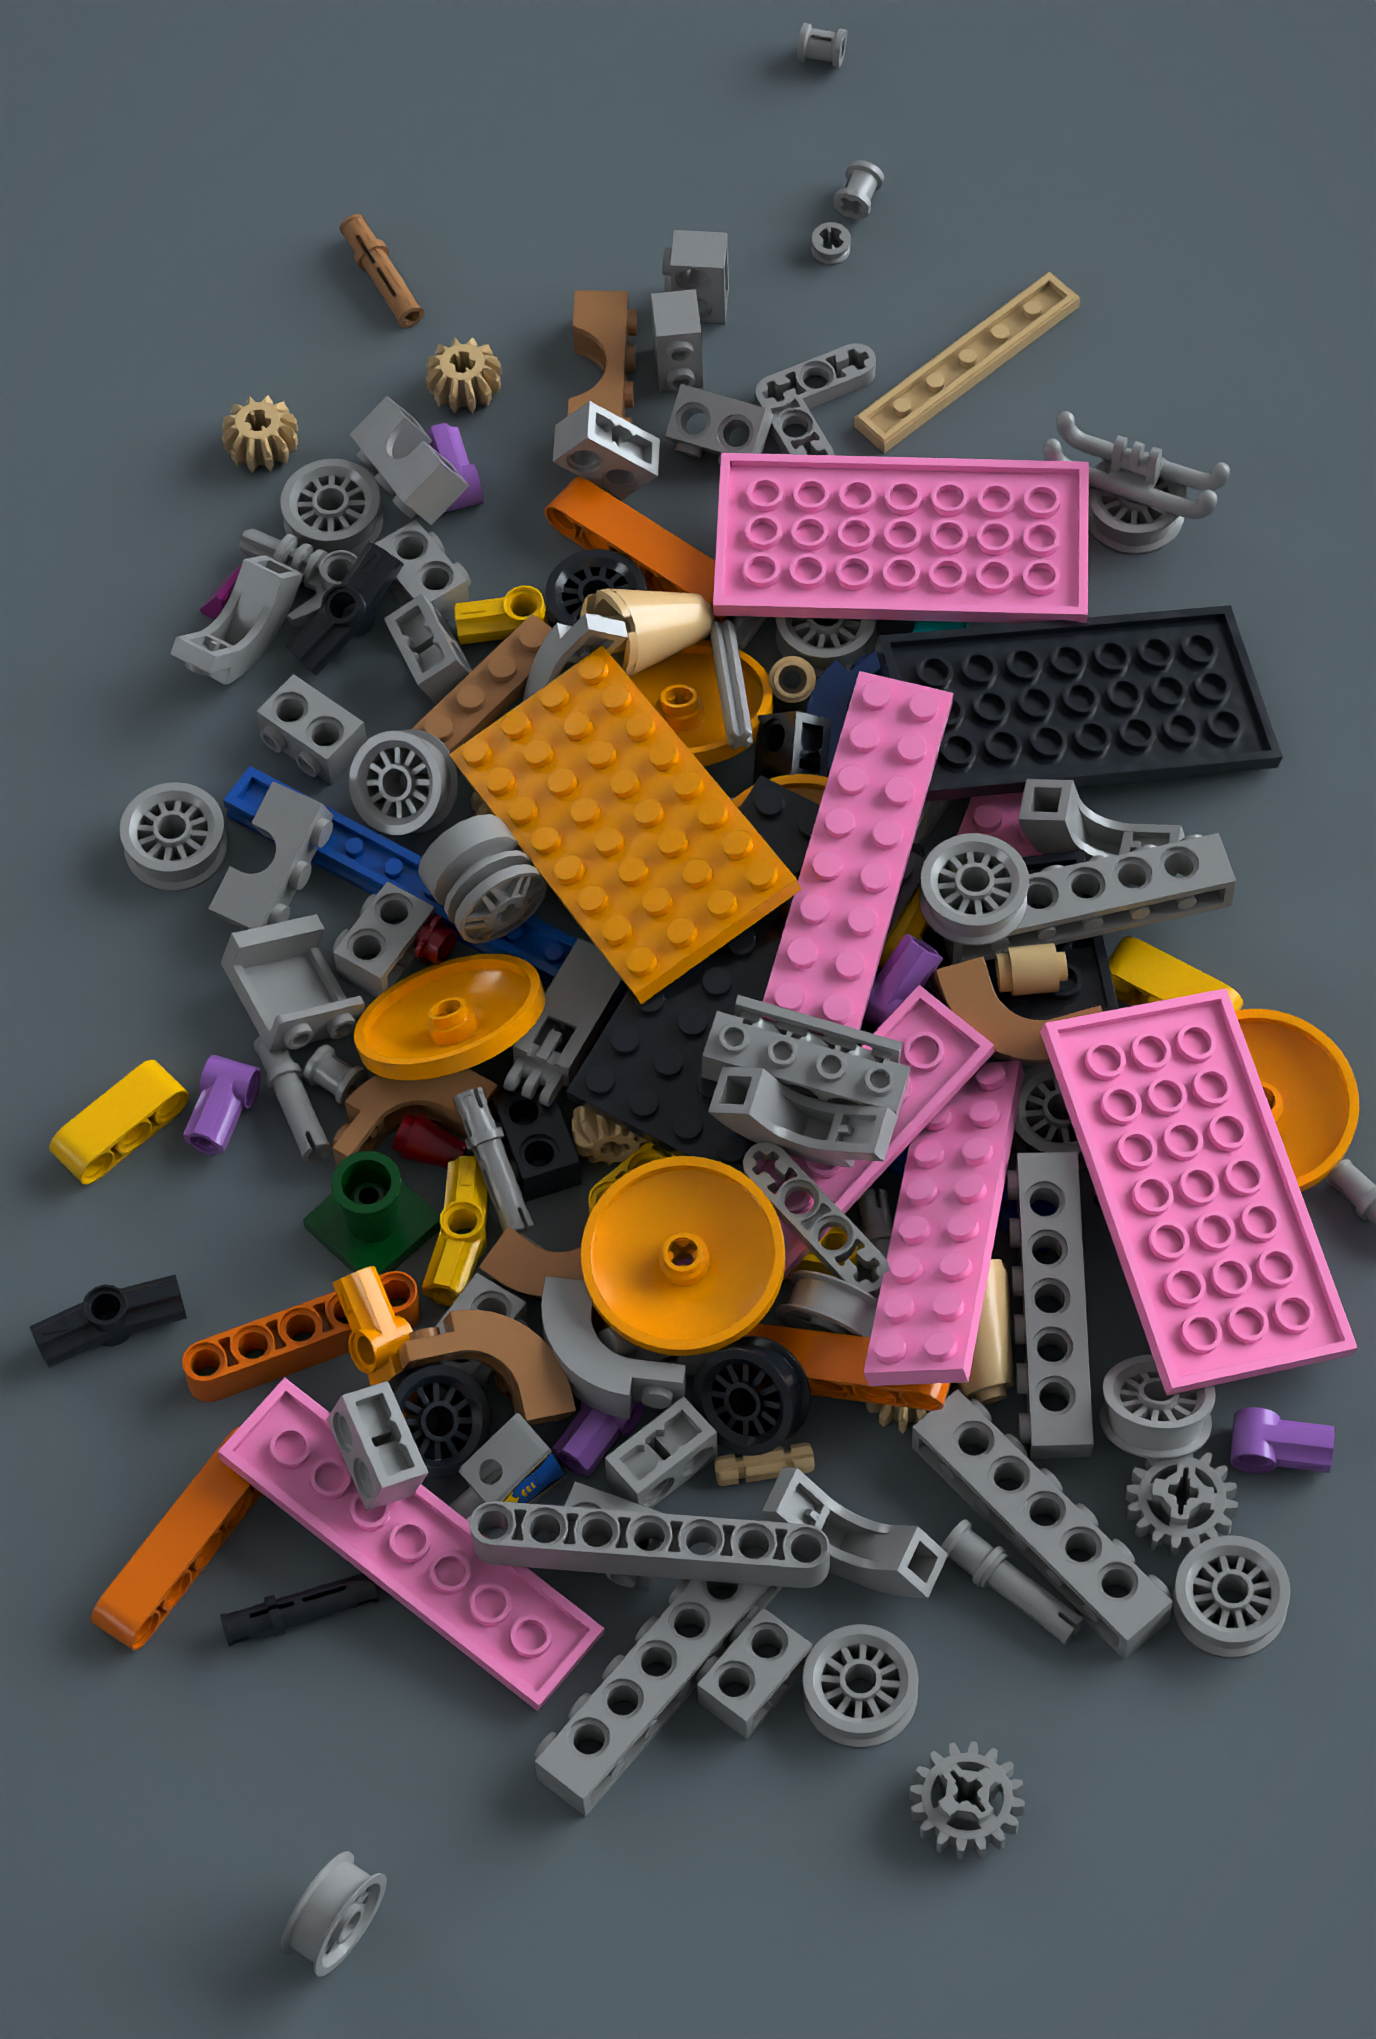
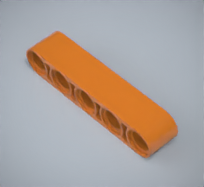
M575 477L545 508V516L549 523L562 535L584 549L614 551L632 560L643 573L648 590L696 593L701 595L713 609L715 560L582 477ZM714 615V622L723 623L730 616Z
M391 1271L379 1275L389 1300L397 1297L407 1299L405 1304L397 1307L392 1306L395 1316L399 1315L405 1318L411 1328H414L421 1316L416 1282L410 1275L401 1271ZM336 1291L190 1345L183 1354L182 1366L189 1391L193 1397L204 1402L219 1401L350 1353L348 1340L352 1330L349 1324L339 1322L346 1315ZM299 1332H311L313 1334L306 1341L292 1340L294 1335ZM253 1349L266 1351L259 1358L249 1359L244 1357L247 1352ZM213 1366L218 1368L210 1376L197 1375L199 1370L204 1367Z
M757 1324L749 1333L744 1335L765 1337L789 1350L805 1371L811 1395L929 1411L941 1410L944 1407L950 1383L869 1386L864 1375V1368L871 1337Z
M239 1427L232 1430L102 1594L92 1611V1624L133 1651L139 1650L151 1638L262 1495L260 1491L218 1459L219 1449Z

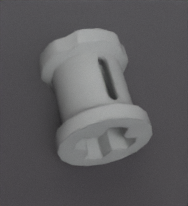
M804 22L798 40L797 61L805 62L809 58L832 62L833 67L840 68L845 55L847 30L840 28L837 32L815 29L812 28L811 23Z
M855 160L847 166L845 172L847 179L843 188L838 190L834 196V207L842 215L859 220L869 216L871 211L870 200L874 191L881 188L884 175L874 164L863 160Z
M323 1045L317 1049L307 1062L303 1077L305 1083L310 1086H321L335 1095V1100L338 1104L346 1107L345 1100L367 1081L368 1071L362 1066H351L335 1055L334 1048L329 1045Z

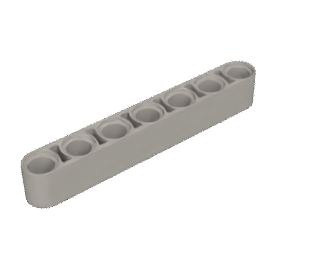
M501 1501L485 1502L479 1505L472 1512L469 1520L475 1554L483 1562L492 1565L794 1588H812L821 1584L827 1577L830 1569L829 1539L821 1529L808 1524ZM491 1527H500L507 1531L498 1539H488L482 1536L485 1530ZM542 1531H552L559 1535L550 1543H540L533 1539ZM594 1535H604L611 1539L602 1547H593L585 1543L588 1538ZM651 1538L663 1543L658 1549L653 1551H645L637 1546L641 1541ZM701 1542L709 1543L714 1547L712 1552L705 1555L694 1554L689 1549L696 1543ZM752 1546L761 1547L766 1551L764 1556L757 1559L747 1558L741 1553L744 1549ZM809 1550L815 1552L819 1557L812 1562L803 1563L796 1560L793 1556L800 1551Z

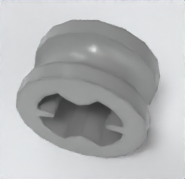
M826 222L816 227L812 233L811 253L813 257L825 265H836L846 260L850 254L851 235L848 229L836 222ZM830 239L839 241L838 248L835 249L834 245L831 246V249L824 248L823 241L827 240L830 243Z

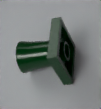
M375 1151L356 1152L344 1158L332 1174V1194L303 1219L305 1229L353 1273L370 1266H375L378 1275L396 1270L441 1230L440 1214L401 1180L400 1171L392 1159Z

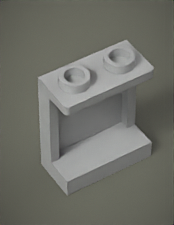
M317 914L231 933L222 957L221 965L269 1052L285 1048L298 1049L310 1042L327 1038H343L354 1032L365 1007L361 996L346 998L318 948L325 928Z

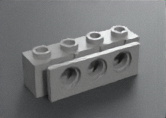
M738 995L734 1016L720 1011L716 1013L702 1055L701 1077L718 1082L722 1066L764 1068L786 1087L810 1098L841 1105L888 1107L899 1117L908 1087L911 1067L899 1063L902 1042ZM761 1016H765V1017H769V1018L775 1019L776 1022H772V1021L763 1019V1018H761ZM809 1030L821 1032L824 1036L811 1033ZM857 1044L869 1046L872 1048V1050L865 1049L863 1047L858 1046Z

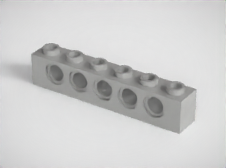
M1219 833L1206 836L1199 834L1189 835L1174 843L1160 846L1144 845L1133 852L1115 856L1098 855L1087 862L1065 867L1053 865L1044 868L1040 872L1029 874L1026 912L1019 926L1010 935L995 943L981 946L962 945L943 937L942 939L951 965L984 956L985 961L995 959V954L1006 953L1007 947L1047 943L1058 945L1232 906L1236 878ZM1177 873L1185 877L1176 878L1171 876L1170 874ZM1123 884H1134L1138 888H1128ZM976 887L966 888L972 892L982 891ZM1087 894L1092 896V898L1085 899L1080 898L1077 895ZM1040 904L1046 908L1036 909L1029 905Z
M1078 1152L1017 1153L1015 1170H1007L1006 1188L1007 1200H1017V1218H1009L1010 1248H1019L1020 1266H1011L1012 1296H1021L1022 1314L1013 1316L1014 1344L1024 1345L1025 1362L1016 1363L1017 1394H1026L1027 1412L1018 1413L1019 1441L1021 1443H1029V1459L1091 1457L1094 1443ZM1046 1200L1051 1202L1057 1211L1050 1216H1040L1034 1213L1030 1206L1036 1201ZM1040 1248H1049L1054 1250L1060 1259L1053 1264L1045 1265L1039 1263L1034 1258L1033 1253ZM1043 1296H1052L1061 1303L1062 1308L1055 1313H1045L1036 1306L1035 1301ZM1052 1344L1058 1346L1064 1352L1065 1357L1057 1362H1047L1039 1356L1037 1350L1044 1345ZM1056 1393L1066 1400L1067 1407L1061 1411L1052 1412L1042 1406L1040 1399L1046 1394Z
M957 1389L946 1398L944 1407L941 1410L930 1411L912 1427V1448L1079 1615L1083 1616L1085 1621L1124 1660L1169 1622L1173 1601L1166 1585L1155 1575L1150 1574L1147 1576L1134 1564L1135 1559L1131 1551L1120 1540L1113 1539L1111 1541L1098 1528L1097 1519L1086 1506L1081 1503L1075 1505L1062 1493L1063 1488L1058 1479L1046 1468L1039 1470L1027 1458V1452L1021 1442L1010 1433L1004 1435L992 1423L990 1413L978 1400L972 1398L969 1401ZM968 1444H976L981 1446L985 1452L973 1456L964 1453L961 1448ZM1003 1479H1012L1018 1482L1020 1487L1016 1490L1006 1491L998 1487L996 1483ZM1038 1514H1047L1052 1516L1056 1523L1050 1526H1040L1033 1522L1031 1518ZM1075 1549L1087 1551L1092 1558L1085 1562H1077L1072 1560L1067 1553ZM1110 1585H1119L1125 1588L1129 1594L1122 1598H1113L1107 1595L1103 1589Z
M711 1546L706 1554L712 1552L714 1547ZM752 1546L744 1549L741 1554L747 1558L757 1559L766 1553L757 1546ZM683 1579L670 1595L668 1601L670 1605L659 1618L655 1616L650 1617L640 1628L635 1638L637 1643L625 1657L619 1654L609 1663L602 1675V1680L604 1681L592 1695L589 1693L583 1694L575 1702L568 1715L569 1722L558 1734L554 1731L549 1733L539 1744L534 1754L536 1758L534 1763L537 1780L586 1817L697 1688L698 1682L696 1677L708 1659L714 1655L720 1658L731 1645L729 1638L737 1625L746 1617L752 1620L762 1608H766L783 1587ZM722 1586L729 1587L736 1592L731 1598L725 1600L716 1599L710 1595L712 1590ZM687 1624H694L703 1629L701 1634L693 1638L683 1637L677 1631ZM661 1662L670 1667L669 1671L662 1676H651L643 1670L649 1664ZM619 1701H630L637 1706L632 1713L627 1715H617L610 1710ZM588 1739H594L603 1744V1747L594 1754H583L576 1749L581 1742Z

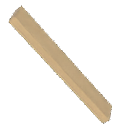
M1051 272L1046 273L854 417V427L885 454L1079 308L1080 297Z

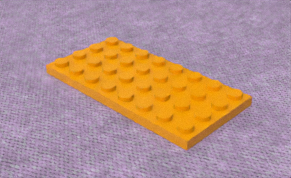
M603 645L449 754L458 770L493 815L503 820L517 839L521 851L528 854L534 867L538 869L552 891L640 1004L646 1002L802 890L796 877Z

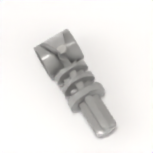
M255 529L245 530L239 543V550L243 554L250 557L267 555L303 573L300 583L304 582L306 588L316 591L314 597L287 615V619L293 627H304L319 612L322 597L326 591L335 585L341 584L342 581L339 580L345 578L358 558L353 553L345 550H337L329 554L322 549L314 552L312 545L307 543L301 545L299 537L292 534H287L282 540H279ZM355 603L346 607L345 610L353 609Z

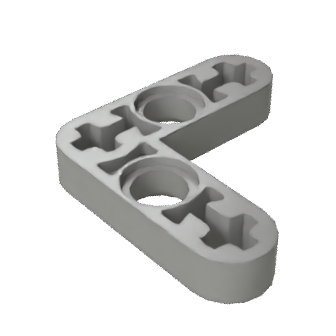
M848 344L760 380L756 386L755 405L767 408L774 415L769 432L782 454L807 455V450L810 449V455H835L833 448L809 409L871 384L876 375L875 353L864 344ZM855 362L858 367L864 366V368L857 370L854 365L849 366V363ZM818 375L824 377L828 383L822 388L815 389L806 386L804 381L810 376ZM774 394L778 399L783 398V400L777 402L773 397L768 398V396ZM800 424L807 429V432L801 437L795 438L787 436L783 430L788 425Z

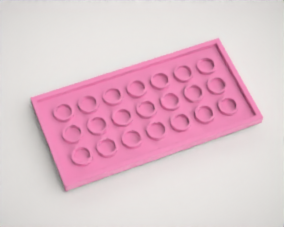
M721 453L713 615L986 623H1030L1068 620L1087 623L1089 462Z
M1227 989L1045 1023L1040 1033L1166 1396L1351 1356L1358 1348Z

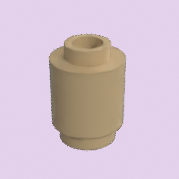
M784 657L777 661L770 670V688L773 689V694L783 702H801L808 698L815 688V671L811 664L801 657ZM787 671L799 673L801 683L797 688L789 689L783 684V676Z
M1054 943L1007 947L1006 953L995 954L999 993L1011 992L1012 996L1059 992V982L1068 981L1065 952H1056Z

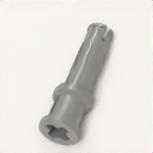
M962 1520L941 1545V1548L948 1553L946 1560L951 1559L973 1576L972 1583L978 1588L983 1587L985 1589L990 1586L1058 1638L1063 1645H1067L1072 1640L1070 1635H1076L1083 1625L1085 1618L1076 1614L1008 1562L1009 1555L1006 1554V1549L1002 1546L994 1548L971 1530L972 1524L968 1520Z

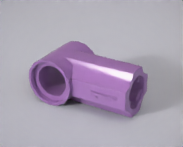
M447 423L431 426L427 434L433 441L429 445L447 459L469 485L445 512L484 503L477 469L474 464L469 463L458 427H451Z
M905 934L880 973L875 975L863 1019L878 1029L918 985L924 988L943 960L938 951L913 935Z
M211 1055L201 1075L199 1085L200 1097L183 1134L185 1142L195 1147L197 1151L208 1155L224 1154L242 1110L249 1109L256 1098L261 1079L260 1068L221 1056Z
M633 1401L630 1419L603 1413L581 1402L580 1412L552 1448L554 1456L562 1462L564 1467L573 1473L589 1477L620 1435L623 1437L627 1436L635 1428L646 1409L645 1404Z
M1256 1407L1242 1408L1234 1414L1231 1465L1238 1470L1249 1473H1266L1274 1470L1275 1467L1330 1473L1335 1439L1334 1426L1280 1420L1279 1415L1268 1409Z

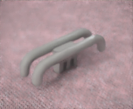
M1069 411L1060 412L1057 416L1058 433L1066 443L1081 452L1111 461L1109 473L1089 467V486L1185 518H1204L1214 511L1217 505V495L1213 491L1226 484L1230 476L1228 464L1219 462L1213 466L1212 472H1200L1161 459L1162 449L1152 447L1149 454H1145V444L1138 441L1134 442L1132 449L1127 448L1128 438L1120 435L1117 436L1115 443L1085 434L1076 427L1074 416ZM1051 438L1044 443L1043 453L1045 461L1071 460L1064 456L1061 451V444L1057 439ZM1160 477L1193 489L1202 490L1203 492L1200 494L1199 500L1193 501L1155 489L1154 487Z

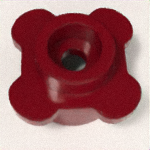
M437 915L431 923H425L415 938V956L421 958V963L424 965H428L430 962L439 965L448 958L454 948L457 932L444 922V917Z

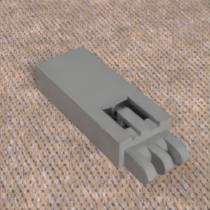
M579 938L545 993L546 1002L540 1018L513 1046L514 1065L505 1079L504 1089L515 1092L522 1079H527L523 1085L521 1095L528 1099H533L540 1086H544L540 1094L539 1103L549 1107L563 1085L569 1087L585 1057H587L597 1040V1036L601 1033L627 989L626 984L594 944ZM560 1023L563 1030L567 1026L575 1029L561 1054L554 1051L557 1045L560 1046L562 1043V1033L556 1031Z

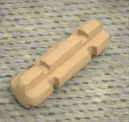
M807 1442L790 1445V1450L783 1451L782 1446H779L762 1455H742L741 1458H735V1454L718 1456L714 1460L715 1476L720 1486L739 1484L738 1479L745 1478L746 1482L778 1478L783 1467H794L803 1473H809L814 1470L815 1466L813 1449L810 1443Z

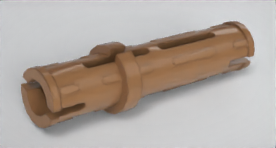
M361 214L350 215L341 223L339 231L355 252L354 260L361 270L367 271L379 293L397 318L398 324L403 328L416 325L423 318L424 310L417 303L403 278L389 259L387 246L384 241L376 239L367 225L366 219Z

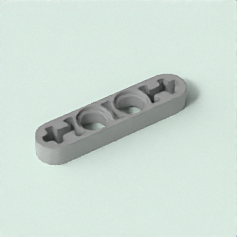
M761 1142L750 1147L743 1160L744 1173L764 1192L779 1218L836 1278L855 1285L877 1298L880 1293L883 1274L889 1271V1265L884 1255L781 1147L770 1142ZM762 1159L766 1163L771 1162L773 1159L776 1160L774 1163L775 1172L784 1182L776 1194H772V1192L777 1190L776 1181L769 1173L756 1174L758 1171L757 1160ZM804 1191L810 1194L814 1199V1204L810 1211L799 1215L791 1213L785 1206V1201L791 1193ZM833 1226L841 1228L848 1236L847 1242L838 1250L825 1249L818 1241L819 1235L824 1229ZM857 1246L861 1249L856 1251V1260L866 1269H870L873 1266L877 1267V1281L874 1283L867 1279L862 1280L860 1283L856 1281L858 1279V1270L849 1257ZM845 1261V1263H844L843 1266H840V1265L838 1264V1263H841V1262Z

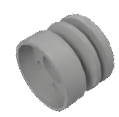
M492 814L473 816L460 821L443 832L428 847L420 860L418 869L422 882L437 903L444 906L449 920L455 924L459 934L464 940L473 944L493 941L521 926L536 912L545 898L547 883L544 877L534 867L528 854L521 852L517 839L503 820Z

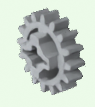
M1207 1452L1200 1460L1193 1458V1453L1161 1461L1146 1458V1470L1134 1468L1131 1479L1134 1484L1127 1485L1125 1500L1131 1502L1127 1506L1126 1517L1127 1520H1139L1135 1529V1535L1138 1538L1147 1534L1153 1536L1150 1549L1156 1551L1165 1543L1170 1545L1171 1557H1177L1180 1547H1187L1190 1552L1200 1543L1218 1537L1217 1532L1227 1536L1231 1532L1232 1521L1229 1518L1236 1517L1238 1502L1231 1499L1235 1498L1237 1485L1233 1482L1223 1483L1227 1478L1228 1468L1226 1465L1215 1469L1210 1467L1211 1453ZM1181 1488H1184V1498L1187 1501L1183 1507V1513L1179 1515V1504H1176ZM1155 1516H1158L1163 1521V1523L1160 1520H1158ZM1198 1523H1203V1524L1200 1525V1526H1197V1527L1192 1528L1193 1526H1195V1525L1198 1524Z
M971 1741L968 1752L960 1753L959 1748L953 1742L949 1743V1755L946 1758H943L935 1751L930 1753L929 1763L931 1770L922 1766L917 1767L915 1779L921 1785L910 1786L909 1799L917 1803L911 1807L912 1821L925 1820L920 1827V1837L926 1839L935 1834L938 1837L936 1843L937 1852L942 1853L950 1844L956 1846L957 1859H963L966 1848L974 1847L978 1857L984 1858L987 1843L991 1842L999 1850L1004 1848L1005 1836L1003 1831L1016 1835L1019 1821L1014 1816L1023 1815L1025 1801L1016 1797L1023 1793L1024 1784L1020 1779L1009 1780L1014 1772V1764L1011 1761L1000 1766L996 1764L997 1749L992 1748L985 1756L978 1754L977 1742ZM939 1784L941 1787L940 1792L944 1797L938 1801V1806L933 1808L931 1796L935 1786ZM1000 1792L1003 1806L996 1817L993 1814L994 1808L990 1803L996 1799V1794ZM962 1795L966 1800L959 1804L957 1802L958 1796ZM976 1797V1805H972L967 1800Z

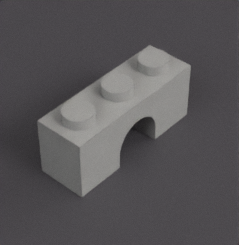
M388 396L350 433V436L361 448L356 454L358 458L370 470L377 473L374 478L386 491L393 496L397 494L392 501L411 519L418 514L432 525L469 487L455 467L429 445L433 440L415 418Z
M272 781L251 824L264 836L275 841L276 854L274 860L265 870L254 874L244 873L229 866L208 909L222 921L242 930L288 921L290 915L289 904L296 890H301L306 885L312 870L310 862L317 848L323 847L329 840L333 829L332 819L334 815L322 803Z

